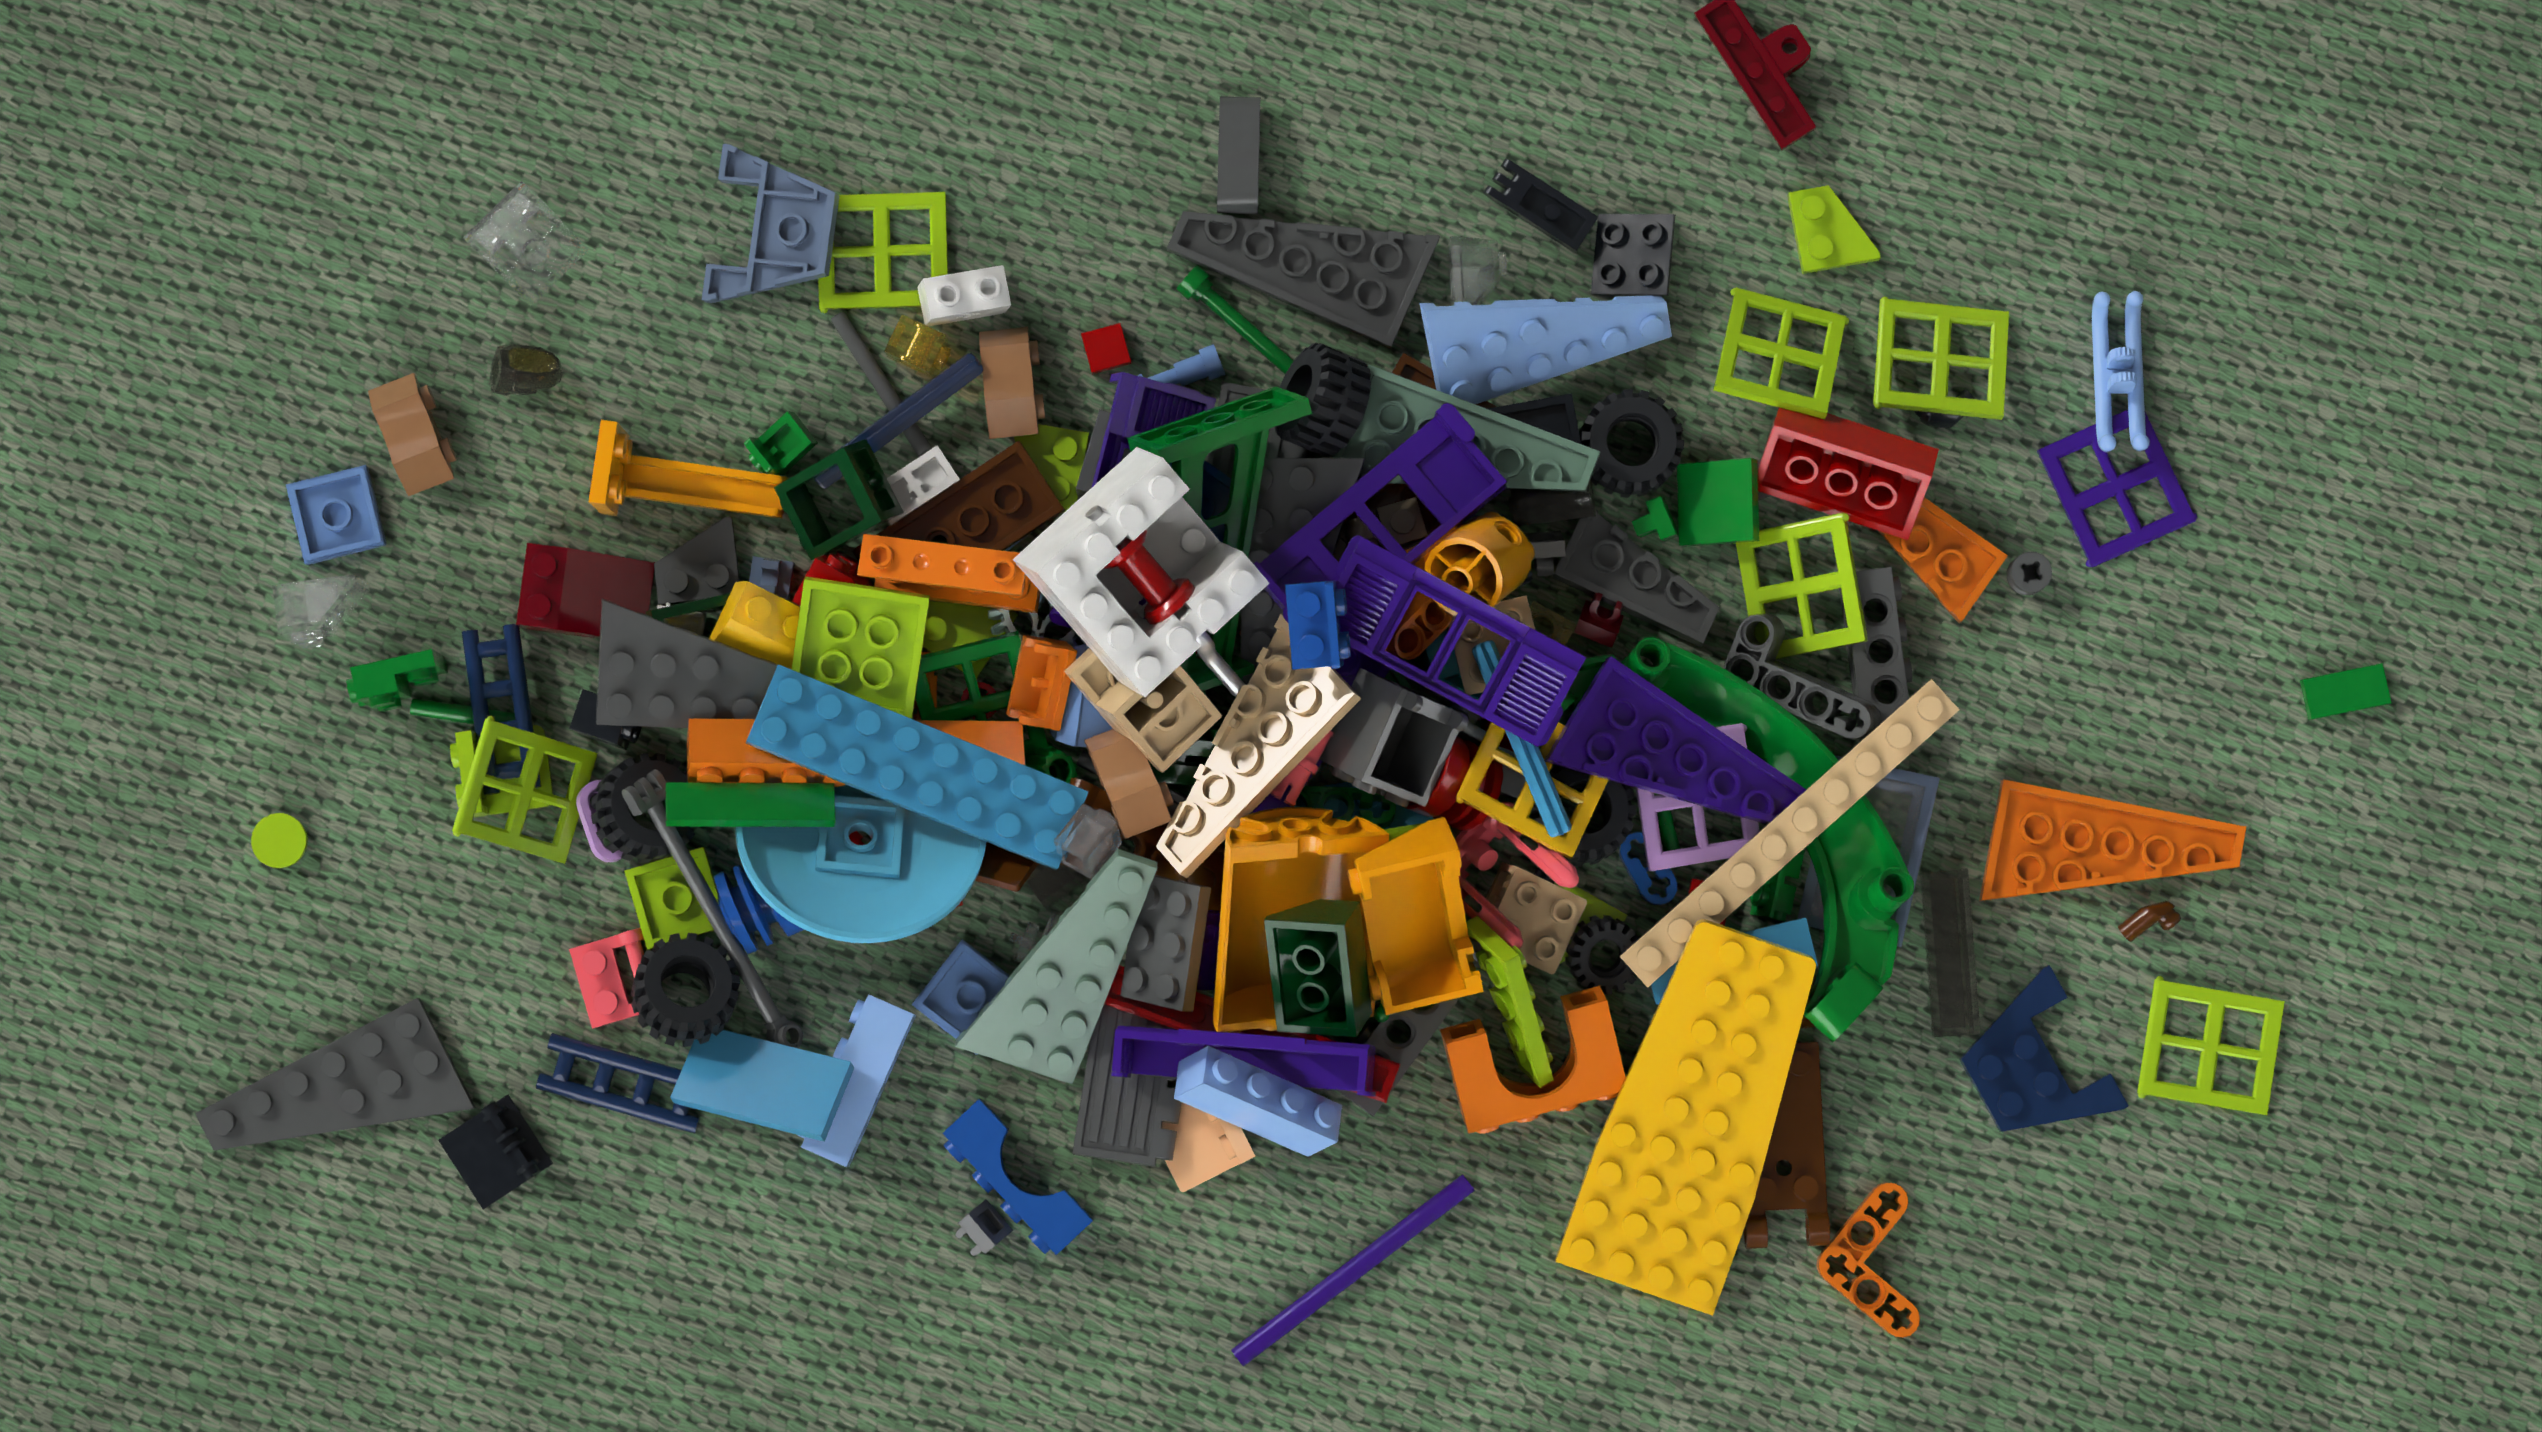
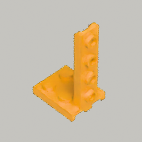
M601 420L588 501L600 514L617 516L619 505H623L625 497L783 519L784 510L774 487L789 479L788 477L632 455L633 442L629 439L628 433L621 425L615 421Z

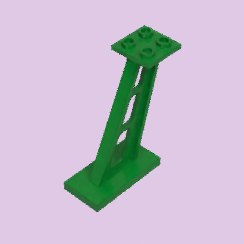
M1275 386L1128 437L1127 440L1131 452L1136 447L1163 457L1168 464L1172 463V469L1190 489L1182 496L1209 529L1224 524L1223 543L1244 552L1249 557L1269 429L1310 415L1312 411L1307 397ZM1234 444L1235 456L1227 507L1222 513L1203 519L1201 509L1204 459L1211 451ZM1238 612L1215 634L1211 633L1210 637L1215 644V650L1243 681V676L1254 673L1255 668L1254 664L1233 654L1239 619ZM1196 651L1180 665L1204 694H1206L1205 690L1215 686L1225 687L1200 656L1196 657Z

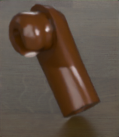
M2163 901L2141 907L2121 923L2118 928L2129 942H2132L2157 921L2163 930H2170L2180 922L2181 916L2173 909L2175 905L2168 901Z

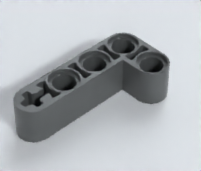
M1756 614L1743 620L1724 663V669L1742 679L1739 672L1740 664L1745 659L1753 665L1754 674L1747 683L1763 692L1789 713L1841 736L1851 739L1865 737L1880 725V711L1872 702L1776 661L1785 636L1784 625L1778 617L1771 614ZM1761 621L1769 628V638L1763 644L1756 639L1754 633L1756 625ZM1780 676H1785L1791 684L1790 693L1785 698L1780 696L1776 690V682ZM1818 692L1823 693L1828 699V708L1823 714L1818 713L1813 707V698ZM1841 711L1846 713L1860 712L1859 718L1864 720V725L1855 727V719L1846 715H1838Z

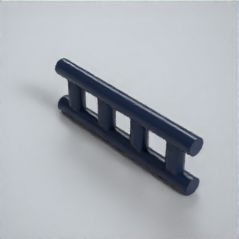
M516 624L504 625V639L479 642L478 630L461 632L477 744L485 718L490 716L487 699L512 696L515 720L500 723L534 733L519 626ZM507 655L510 679L485 683L482 658ZM519 746L521 761L496 764L495 751L493 750L487 774L504 780L519 778L528 748ZM540 773L535 788L541 787ZM483 785L484 795L500 793L499 789Z
M551 1034L547 1048L560 1053L553 1076L540 1073L536 1089L690 1133H696L700 1118L688 1115L690 1107L674 1103L672 1110L648 1103L655 1079L676 1085L682 1069L558 1034ZM575 1057L599 1063L593 1087L569 1081ZM615 1068L639 1075L632 1099L608 1092Z

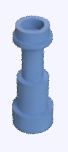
M1212 344L1199 349V354L1174 363V368L1148 377V379L1175 385L1180 383L1181 386H1185L1209 377V380H1213L1225 375L1216 348Z

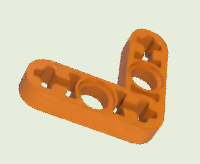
M1885 1182L1878 1184L1872 1189L1831 1239L1830 1244L1822 1250L1817 1258L1816 1267L1819 1275L1883 1330L1895 1337L1904 1338L1912 1335L1919 1326L1920 1315L1917 1308L1864 1264L1908 1207V1197L1905 1190L1895 1183ZM1894 1190L1898 1194L1895 1202L1899 1206L1895 1211L1888 1208L1882 1213L1880 1218L1887 1220V1223L1882 1228L1875 1218L1864 1214V1211L1869 1206L1872 1212H1876L1882 1205V1200L1878 1197L1880 1193L1890 1194ZM1859 1221L1868 1222L1874 1231L1872 1240L1865 1245H1858L1851 1237V1229ZM1842 1254L1845 1257L1842 1265L1853 1274L1857 1266L1862 1270V1273L1852 1279L1848 1290L1842 1287V1284L1848 1281L1846 1277L1838 1272L1832 1275L1828 1274L1827 1271L1830 1265L1826 1262V1259L1829 1256L1837 1258ZM1867 1279L1873 1280L1879 1287L1877 1300L1870 1304L1861 1302L1856 1293L1858 1285ZM1889 1293L1894 1297V1300L1888 1303L1897 1311H1902L1905 1308L1909 1311L1906 1318L1910 1324L1907 1328L1899 1325L1894 1329L1891 1326L1894 1318L1885 1310H1882L1880 1317L1874 1314V1311L1885 1303Z

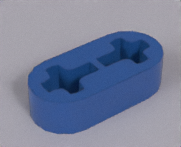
M1635 832L1627 835L1626 840L1619 847V856L1640 895L1646 902L1652 905L1668 903L1677 892V881L1670 868L1653 871L1657 879L1662 880L1666 878L1669 886L1664 889L1666 893L1664 898H1661L1657 893L1650 895L1647 888L1652 885V881L1647 874L1648 867L1644 868L1637 857L1630 859L1627 855V852L1631 850V844L1629 843L1631 840L1635 839L1638 844L1644 843L1643 833Z

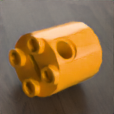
M1488 512L1482 516L1472 518L1433 548L1425 562V571L1494 607L1525 581L1531 569V561L1534 558L1535 550L1516 524L1500 516L1498 513ZM1435 601L1440 608L1457 616L1458 612Z

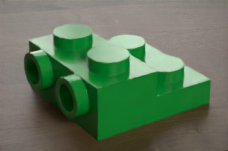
M433 649L350 667L352 678L347 679L346 683L352 703H358L359 707L369 705L370 708H377V711H388L402 707L401 700L411 698L408 683L414 682V686L436 683L439 681L438 675L448 673L445 656Z

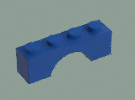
M978 1099L943 1132L948 1139L943 1146L959 1163L966 1158L977 1171L972 1174V1177L987 1193L995 1189L1005 1200L1000 1207L1016 1224L1021 1219L1033 1230L1028 1237L1044 1254L1051 1249L1057 1255L1093 1221L1092 1217L1066 1190L1051 1195L1031 1194L1019 1188L1009 1178L1002 1159L1003 1143L1009 1128L982 1099Z

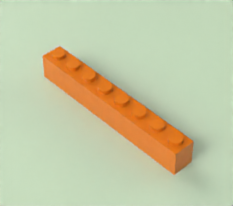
M689 719L688 783H834V787L846 785L746 744L755 719ZM916 720L1025 765L1023 724L1018 723V721Z

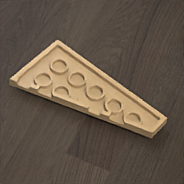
M1280 614L1274 625L1277 631L1267 649L1263 647L1256 659L1259 664L1247 685H1242L1212 741V744L1215 746L1205 765L1200 763L1193 776L1197 780L1186 801L1178 804L1171 817L1172 821L1168 823L1156 845L1157 849L1177 872L1186 878L1225 840L1227 829L1229 827L1237 828L1240 824V818L1250 814L1362 699L1335 669H1332V666L1292 670L1289 625L1282 614Z

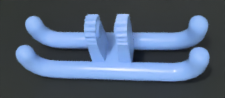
M2102 291L2095 295L2092 306L2095 414L2098 446L2103 452L2112 451L2116 447L2117 442L2113 436L2111 394H2128L2131 445L2136 451H2144L2148 448L2150 441L2146 436L2141 336L2143 295L2138 291H2133L2127 296L2124 317L2126 347L2115 348L2109 352L2108 309L2111 299L2109 294Z

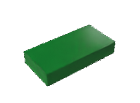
M2383 663L2300 680L2308 721L2391 704Z

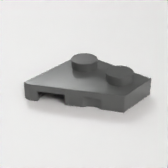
M731 516L724 517L654 563L659 605H666L667 602L679 604L730 593L735 582H740L733 518Z

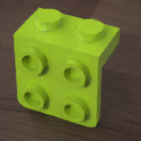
M533 725L535 734L546 737L545 730L541 726ZM472 730L455 732L456 743L450 744L452 765L454 768H460L462 783L455 786L458 807L477 748L476 732ZM496 740L494 747L496 764L521 761L518 745ZM544 754L539 771L541 787L534 789L554 795L549 756ZM519 778L505 780L518 784ZM482 787L474 818L509 813L515 794L500 790L498 794L484 795ZM531 799L528 810L549 807L551 805Z

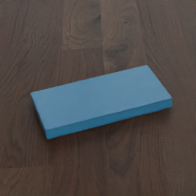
M722 1030L717 1036L712 1033L709 1041L700 1044L698 1039L694 1040L670 1098L675 1104L825 1142L853 1073L854 1066L851 1061Z

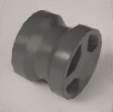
M2026 552L2019 555L2009 564L2007 569L2009 586L2021 595L2038 593L2049 584L2052 577V567L2049 560L2037 552Z

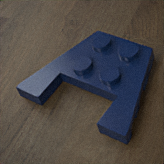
M2050 965L2043 967L2035 975L2032 981L2012 1000V1003L1959 1059L1999 1132L2123 1110L2129 1107L2111 1074H2107L2072 1093L2041 1039L2031 1018L2068 998Z

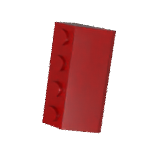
M1778 407L1758 467V491L1829 515L1844 512L1849 515L1848 521L1908 540L1933 476L1939 449L1827 413L1825 419Z

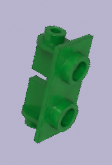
M1805 850L1798 853L1750 896L1752 904L1750 915L1769 917V919L1780 922L1786 921V916L1792 913L1791 910L1797 887L1784 884L1785 876L1799 879Z

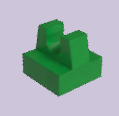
M1662 496L1646 501L1650 514L1631 521L1637 537L1640 538L1658 532L1660 540L1665 542L1679 536L1667 502Z

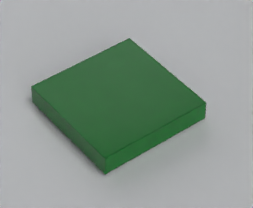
M1743 458L1678 464L1679 546L1690 547L1759 541L1757 459Z

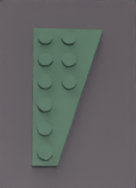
M1368 364L1367 368L1370 369L1371 390L1364 417L1348 444L1332 457L1366 458L1358 478L1359 481L1433 419L1436 410L1445 403L1452 404L1474 429L1473 443L1507 481L1505 488L1586 492L1600 456V451ZM1398 475L1388 484L1406 483Z
M1117 849L1086 885V890L1059 917V922L1048 935L1045 934L1007 978L1005 985L991 1002H987L974 1022L956 1038L955 1047L1073 1084L1157 871V862Z

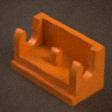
M1023 635L1006 712L1009 717L1019 719L1018 723L1060 731L1071 679L1064 671L1076 660L1077 651L1067 641Z

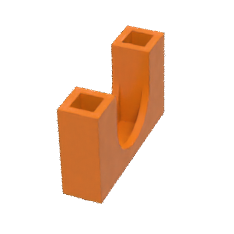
M1600 986L1560 996L1570 1037L1569 1053L1561 1068L1553 1074L1554 1080L1541 1088L1535 1083H1519L1509 1080L1496 1070L1487 1034L1480 1018L1440 1029L1462 1118L1469 1134L1474 1132L1480 1134L1490 1133L1498 1129L1499 1125L1514 1121L1519 1123L1530 1122L1538 1118L1539 1114L1554 1110L1559 1112L1570 1111L1578 1107L1579 1103L1594 1099L1606 1101L1618 1096L1626 1076L1608 1001Z

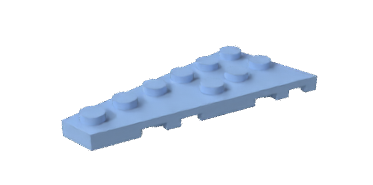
M1618 296L1610 301H1592L1588 297L1575 298V302H1557L1555 299L1494 301L1491 305H1471L1470 302H1454V306H1435L1434 303H1419L1436 390L1473 404L1487 401L1672 337L1667 302L1662 296Z

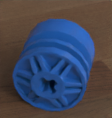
M740 865L733 867L738 886L733 887L725 872L714 876L718 893L717 900L731 933L743 945L747 954L759 950L753 933L757 930L767 946L774 943L771 924L778 922L788 937L804 930L781 916L765 902L755 890L745 870Z

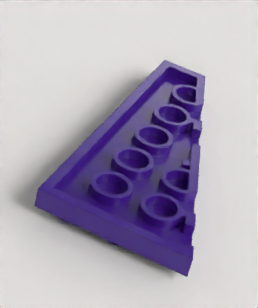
M1612 656L1605 659L1544 760L1551 764L1764 824L1770 823L1806 791L1801 785Z

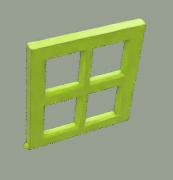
M946 192L839 195L838 212L873 211L874 246L834 247L833 241L829 276L818 279L819 310L821 313H827L828 310L921 307L918 290L892 291L891 256L931 255V277L948 275ZM929 209L930 244L891 245L890 210ZM874 257L875 292L835 293L834 258Z
M1737 287L1731 289L1730 293L1733 296L1713 391L1825 419L1828 412L1844 327L1849 323V318L1845 315ZM1748 307L1782 315L1777 342L1742 334ZM1793 318L1827 327L1822 354L1788 346ZM1739 350L1773 358L1768 386L1733 377ZM1784 361L1819 370L1813 398L1779 389Z
M1882 297L1879 303L1873 399L1875 408L1885 407L2002 420L2005 403L2009 312ZM1896 317L1935 321L1933 352L1894 348ZM1952 323L1991 327L1989 358L1950 354ZM1893 360L1932 364L1930 394L1891 390ZM1949 366L1988 370L1987 401L1949 397Z
M1842 512L1759 530V541L1734 543L1737 548L1748 617L1756 614H1766L1764 606L1766 603L1797 597L1803 637L1783 640L1776 659L1868 641L1847 524L1849 520L1847 513ZM1831 532L1838 571L1805 578L1798 539ZM1787 542L1793 581L1761 587L1754 548ZM1841 588L1848 628L1815 634L1808 595ZM1759 622L1755 627L1754 633L1756 639L1763 644L1769 638V629L1765 623Z
M488 716L483 724L453 825V835L458 837L464 834L565 864L579 819L576 806L577 795L589 783L598 753L496 722L493 716ZM497 739L528 748L518 784L487 774ZM544 754L575 763L565 798L534 789ZM483 785L515 794L505 829L473 820ZM531 799L562 808L552 843L521 834Z
M2162 976L2156 977L2154 979L2137 1089L2139 1098H2145L2146 1095L2268 1115L2285 1001L2164 981ZM2169 998L2208 1005L2203 1040L2164 1034ZM2225 1008L2264 1014L2259 1050L2220 1043ZM2162 1045L2201 1051L2195 1087L2157 1080ZM2218 1054L2257 1061L2252 1096L2213 1090Z

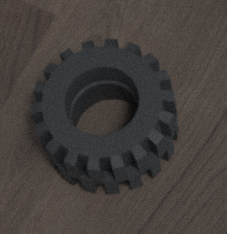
M1313 343L1306 347L1287 370L1280 388L1307 397L1312 414L1275 426L1276 434L1287 442L1324 457L1337 454L1341 448L1343 449L1348 444L1364 417L1371 390L1370 369L1367 368V364L1360 359L1321 343Z
M1633 389L1623 390L1621 394L1616 395L1614 392L1608 395L1605 400L1599 401L1585 419L1579 434L1582 445L1600 451V456L1590 479L1595 486L1599 483L1605 488L1604 492L1611 495L1613 492L1620 493V497L1629 498L1635 494L1640 497L1647 495L1651 490H1657L1672 475L1681 460V452L1684 449V440L1681 437L1683 427L1675 419L1677 413L1673 408L1668 410L1663 405L1665 400L1658 396L1657 399L1649 396L1650 392L1641 390L1640 393H1633ZM1626 421L1635 422L1644 426L1650 432L1655 448L1649 461L1639 466H1628L1620 463L1612 456L1607 446V436L1616 424Z
M643 753L633 759L630 757L624 760L605 775L606 777L599 782L595 789L598 791V794L592 798L591 807H595L596 812L591 815L593 824L599 823L601 829L596 832L600 841L605 837L609 840L610 844L606 847L612 853L620 850L623 852L621 858L627 861L638 858V863H648L652 859L658 861L671 854L658 830L644 828L632 818L628 805L622 796V790L628 786L635 787L634 783L642 777L647 779V774L654 769L663 775L666 782L688 783L687 770L682 772L678 769L682 762L675 758L667 762L665 761V754L656 753L649 757L648 753ZM675 826L685 844L694 837L695 833L693 831L698 828Z
M1555 765L1549 772L1552 778L1575 790L1581 791L1584 790L1590 774ZM1608 780L1599 799L1603 810L1602 826L1594 833L1583 834L1573 858L1565 857L1568 861L1573 862L1574 866L1581 867L1584 863H1589L1590 865L1599 863L1603 858H1608L1626 840L1634 825L1632 818L1636 815V805L1631 803V800L1635 797L1632 788L1626 789L1624 784ZM1535 803L1529 818L1544 825Z
M679 933L670 935L667 943L663 939L654 943L653 950H647L642 956L632 985L631 996L634 997L632 1008L634 1013L639 1012L640 1014L638 1018L639 1024L642 1028L649 1025L651 1027L649 1035L657 1040L661 1034L667 1037L665 1044L674 1046L675 1040H682L683 1047H692L695 1039H698L699 1043L703 1044L709 1041L712 1033L717 1036L723 1030L725 1023L729 1022L739 995L740 977L735 975L737 966L734 959L727 961L728 951L722 945L717 950L713 948L714 940L707 936L704 942L697 941L696 933H688L687 938L681 940ZM673 974H691L705 984L709 993V999L694 1007L677 1005L665 995L661 982Z

